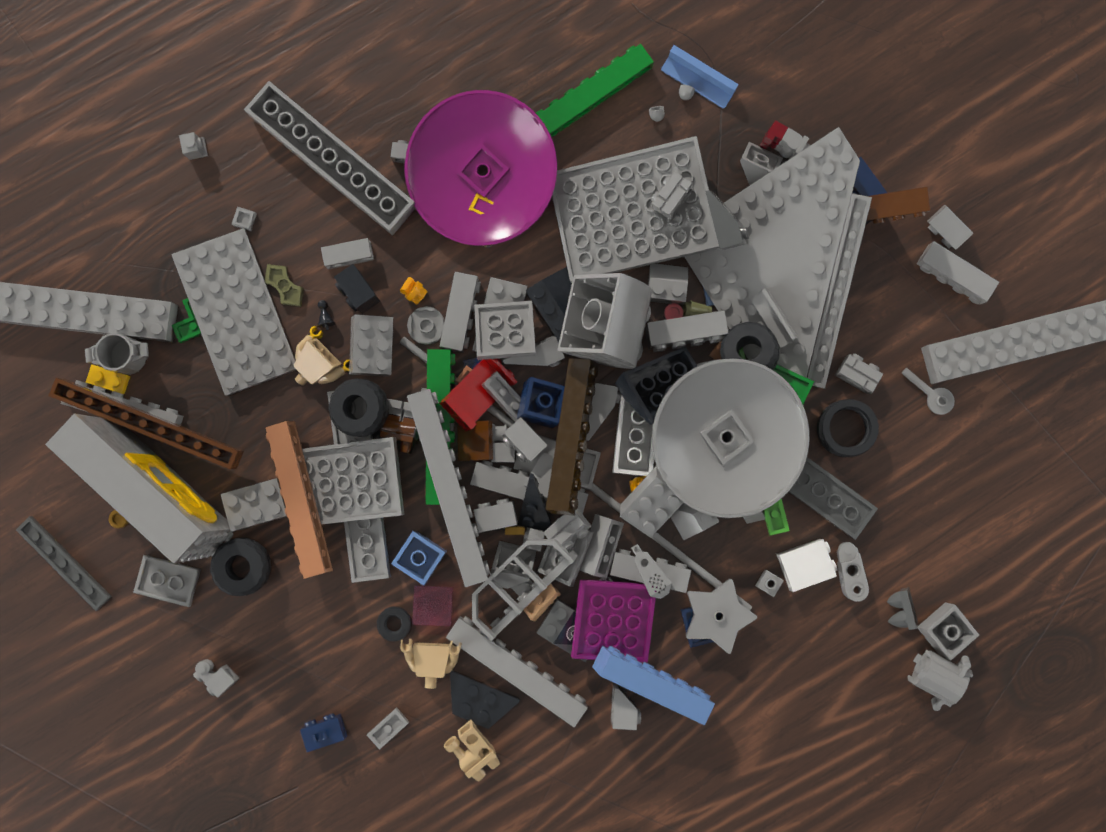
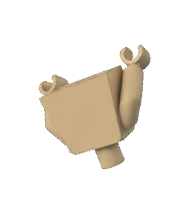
M409 639V644H404L403 640H401L400 649L404 652L409 667L413 672H416L417 677H425V688L429 689L436 688L437 678H444L445 674L452 671L458 662L462 646L461 642L459 646H454L452 644L453 641L450 644L415 642L412 648V639Z

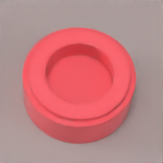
M676 303L669 304L664 310V317L666 320L683 317V309Z

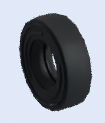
M392 606L380 613L377 619V629L384 639L396 642L405 638L410 632L412 621L405 609ZM395 616L401 620V628L398 631H391L387 627V621L390 617Z

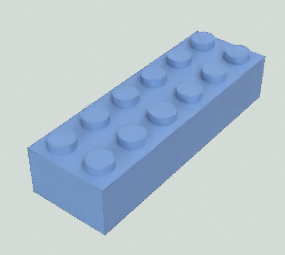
M602 646L592 666L601 677L703 725L706 724L715 705L710 700L711 696L704 693L705 691L699 687L694 686L693 688L680 678L676 680L663 670L659 672L654 669V666L643 662L642 665L634 656L629 654L625 656L613 646H609V648Z

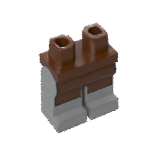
M387 399L389 402V414L380 432V437H396V441H401L399 451L411 454L414 444L418 445L419 434L409 402Z

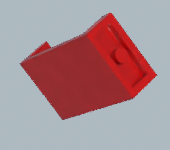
M499 358L481 360L439 403L465 431L472 430L477 425L475 422L495 402L493 397L482 386L494 372L497 371L510 386L517 383L514 374L510 370L505 369Z

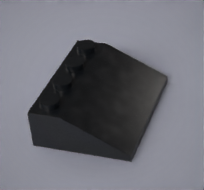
M567 267L542 279L526 290L528 298L532 301V304L552 335L557 338L558 343L572 286Z
M685 346L622 373L615 383L624 399L652 425L654 424L659 405L668 390L679 378L697 367Z

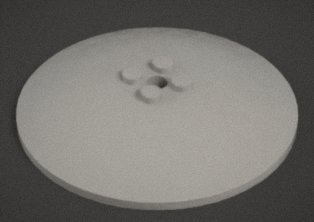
M720 359L707 362L693 368L679 378L662 399L655 416L652 431L654 459L658 471L668 488L691 508L716 517L736 518L749 516L765 510L778 502L797 481L808 454V419L802 402L794 389L782 376L772 369L744 359ZM728 431L731 433L732 438L729 442L725 443L722 440V435Z

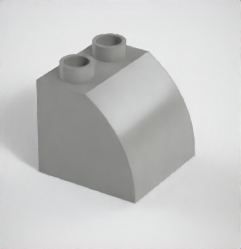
M622 273L574 275L557 351L582 359H591L593 362L609 367L636 368L637 361L643 352L641 342L645 324L651 315L649 305L652 289L645 283Z

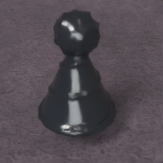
M321 300L317 305L321 309L317 327H325V330H329V326L335 325L336 322H334L326 310L328 303L325 300Z

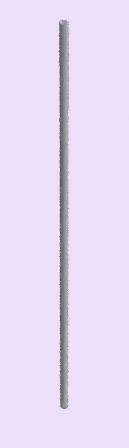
M403 337L400 343L427 363V354ZM493 405L487 409L488 412L504 424H507L508 427L515 423ZM593 483L590 491L620 513L621 504ZM657 532L651 537L715 588L723 584ZM737 595L738 602L750 611L752 606Z

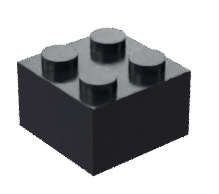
M354 264L334 276L337 281L335 286L344 296L347 295L346 301L355 312L359 311L363 314L380 302L378 296Z

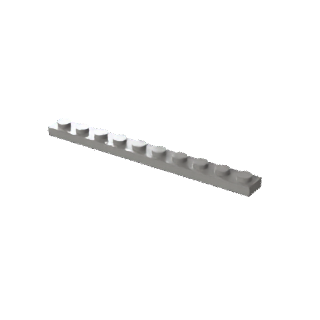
M853 193L851 195L807 376L808 379L814 381L812 386L825 388L872 197Z

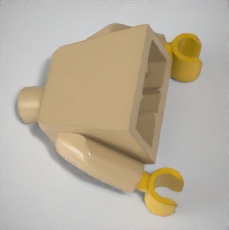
M316 326L311 327L310 335H306L296 346L294 367L299 374L295 380L302 386L307 381L310 384L334 382L343 376L345 371L349 372L346 364L350 360H346L343 364L344 366L340 367L341 363L318 340L323 336L322 330L314 335V332L317 330Z

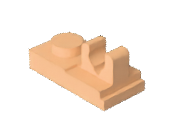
M550 583L523 610L530 620L535 622L561 593Z

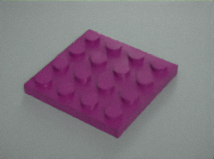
M580 579L571 657L574 659L596 660L602 646L607 648L613 646L625 656L629 654L637 658L639 662H648L656 598L649 595L645 584Z

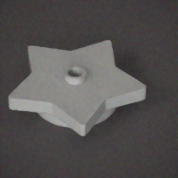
M728 579L712 592L687 591L694 616L686 633V638L711 639L730 654L737 632L757 619L754 613L738 602L733 580ZM717 613H722L720 620L716 619Z

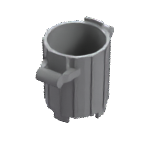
M117 333L102 336L96 345L85 349L86 363L101 365L106 370L127 375L139 372L145 365L147 357H149L148 343H141L136 339Z
M926 650L923 655L917 654L913 661L917 664L912 676L908 675V681L935 696L931 699L932 707L935 711H939L943 704L951 707L962 698L969 684L970 677H973L972 670H970L971 663L969 657L962 656L961 660L954 664L938 654Z

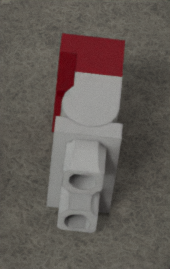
M775 120L759 147L766 150L769 146L777 150L782 157L791 159L811 145L807 143L809 140L807 136L804 135L802 138L799 133Z

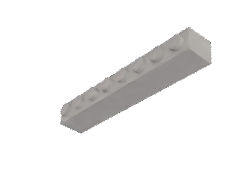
M467 616L464 618L459 617L446 636L448 640L453 641L457 646L461 642V649L568 724L573 727L576 726L588 708L585 703L586 700L582 696L571 694L569 692L570 688L563 683L559 685L554 682V677L549 673L544 672L543 674L538 671L536 664L521 659L522 655L516 650H508L505 647L506 644L497 638L491 641L480 629L473 625L474 622Z

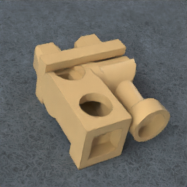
M470 720L458 730L459 739L468 749L464 751L459 746L460 741L456 736L449 738L445 742L444 748L448 752H454L459 759L461 770L465 772L468 778L473 777L479 782L486 775L482 769L486 764L491 769H495L500 762L494 747L477 729L475 723Z

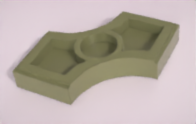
M267 264L265 283L274 286L278 290L281 304L301 307L304 288L291 282L286 266Z

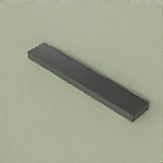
M29 516L16 529L95 611H99L112 598L33 516Z

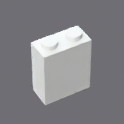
M817 539L776 554L789 591L795 592L837 577L835 572L837 571V566L834 560L830 559L829 553L831 550L827 541L824 542V539Z

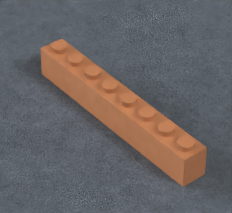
M284 421L266 427V439L270 443L271 458L275 463V474L281 487L280 494L285 502V514L289 518L290 533L294 538V549L299 558L300 572L304 579L331 572L333 569L295 421Z

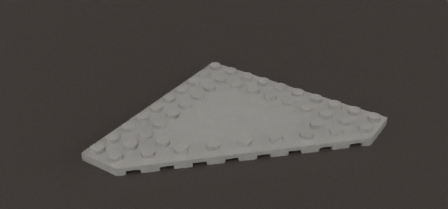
M839 127L724 202L743 227H747L749 239H746L747 244L726 250L718 248L684 256L717 310H725L729 329L744 322H757L767 326L752 303L751 298L762 292L763 289L768 288L798 336L796 340L783 348L779 346L780 353L777 365L806 378L860 164L858 156ZM748 344L743 346V351L748 360H751L761 353V348L755 344Z

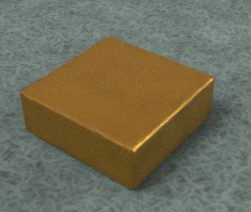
M506 527L505 535H525V527Z

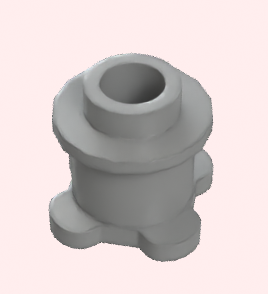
M492 424L493 443L503 441L504 437L502 435L508 429L507 424L504 426Z

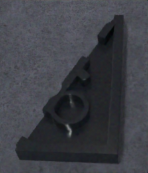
M530 473L518 525L546 531L552 525L550 520L551 514L546 510V501L543 493L540 494L538 489L539 483L537 478H535L533 473Z

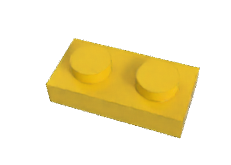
M91 364L86 383L125 394L130 376Z

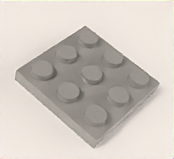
M532 301L474 305L478 360L536 356Z

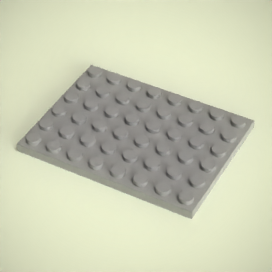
M697 136L557 170L556 185L552 197L571 283L574 275L611 274L719 248L705 192L709 189ZM676 172L692 182L694 190L674 218L670 220L652 208L651 199L656 191L660 192L664 187L662 185L664 179Z

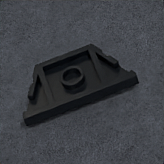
M454 670L450 672L452 714L468 721L472 720L475 724L486 729L494 725L520 701V698Z

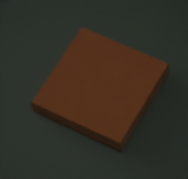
M476 421L477 425L468 431H465L457 423L458 461L493 460L492 421Z

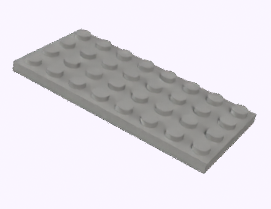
M244 228L171 254L225 396L297 370L294 367L296 360Z

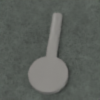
M908 368L903 370L902 374L928 395L927 405L933 413L942 415L952 410L955 400L953 394L948 389L936 388L933 390Z

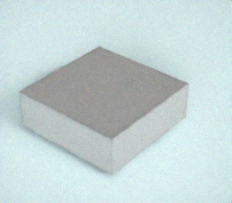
M237 207L232 225L251 231L257 213Z

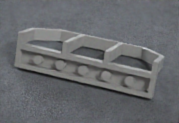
M527 539L487 581L483 582L473 592L472 621L492 641L555 578L575 561L578 554L573 549L568 552L556 539ZM527 545H553L562 554L558 558L559 563L555 567L551 565L544 572L546 576L543 579L518 556ZM512 560L534 580L530 585L532 589L528 593L524 591L517 598L518 603L494 580ZM487 584L509 604L504 610L505 615L501 619L497 617L490 624L491 629L478 618V593Z

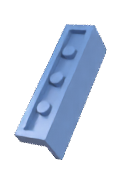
M675 45L670 50L669 57L661 68V71L683 85L692 86L695 88V92L723 109L739 85Z

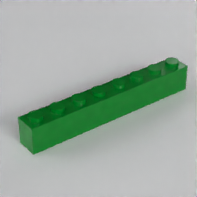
M641 44L636 47L633 45L626 51L625 55L615 57L606 68L601 67L595 72L593 77L590 79L589 77L585 78L580 82V86L575 89H569L565 92L564 97L559 100H553L548 108L544 111L541 109L536 114L542 120L552 138L651 70L654 61Z
M427 349V389H430L431 392H436L438 402L440 403L452 391V385H455V373H452V366H455L456 357L455 354H452V350ZM438 403L435 406L437 412H442L444 422L441 425L443 431L447 430L450 441L447 442V445L451 449V443L455 441V432L451 431V423H455V420ZM426 461V505H440Z

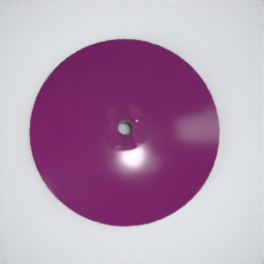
M466 91L438 103L418 123L410 138L405 157V180L408 193L415 202L414 206L420 216L438 233L453 241L467 245H495L524 233L544 213L552 198L557 179V156L554 143L542 120L523 102L497 91ZM487 166L488 173L485 176H480L478 174L479 167ZM476 193L494 202L492 205L478 198L474 209L484 213L481 215L469 210Z

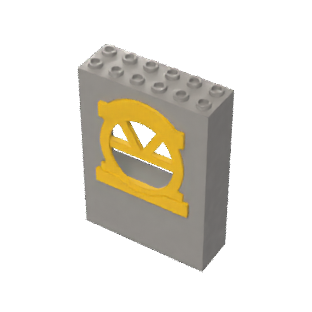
M74 413L45 444L173 564L213 556L218 547L223 542L229 541L234 535L230 531L228 520L134 433L122 425L104 418Z

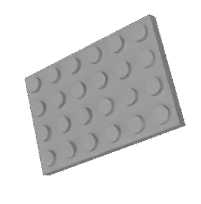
M396 437L302 449L321 524L404 515Z

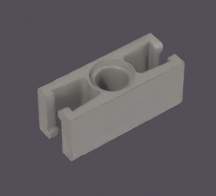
M368 238L321 247L324 266L327 269L374 260L371 242Z

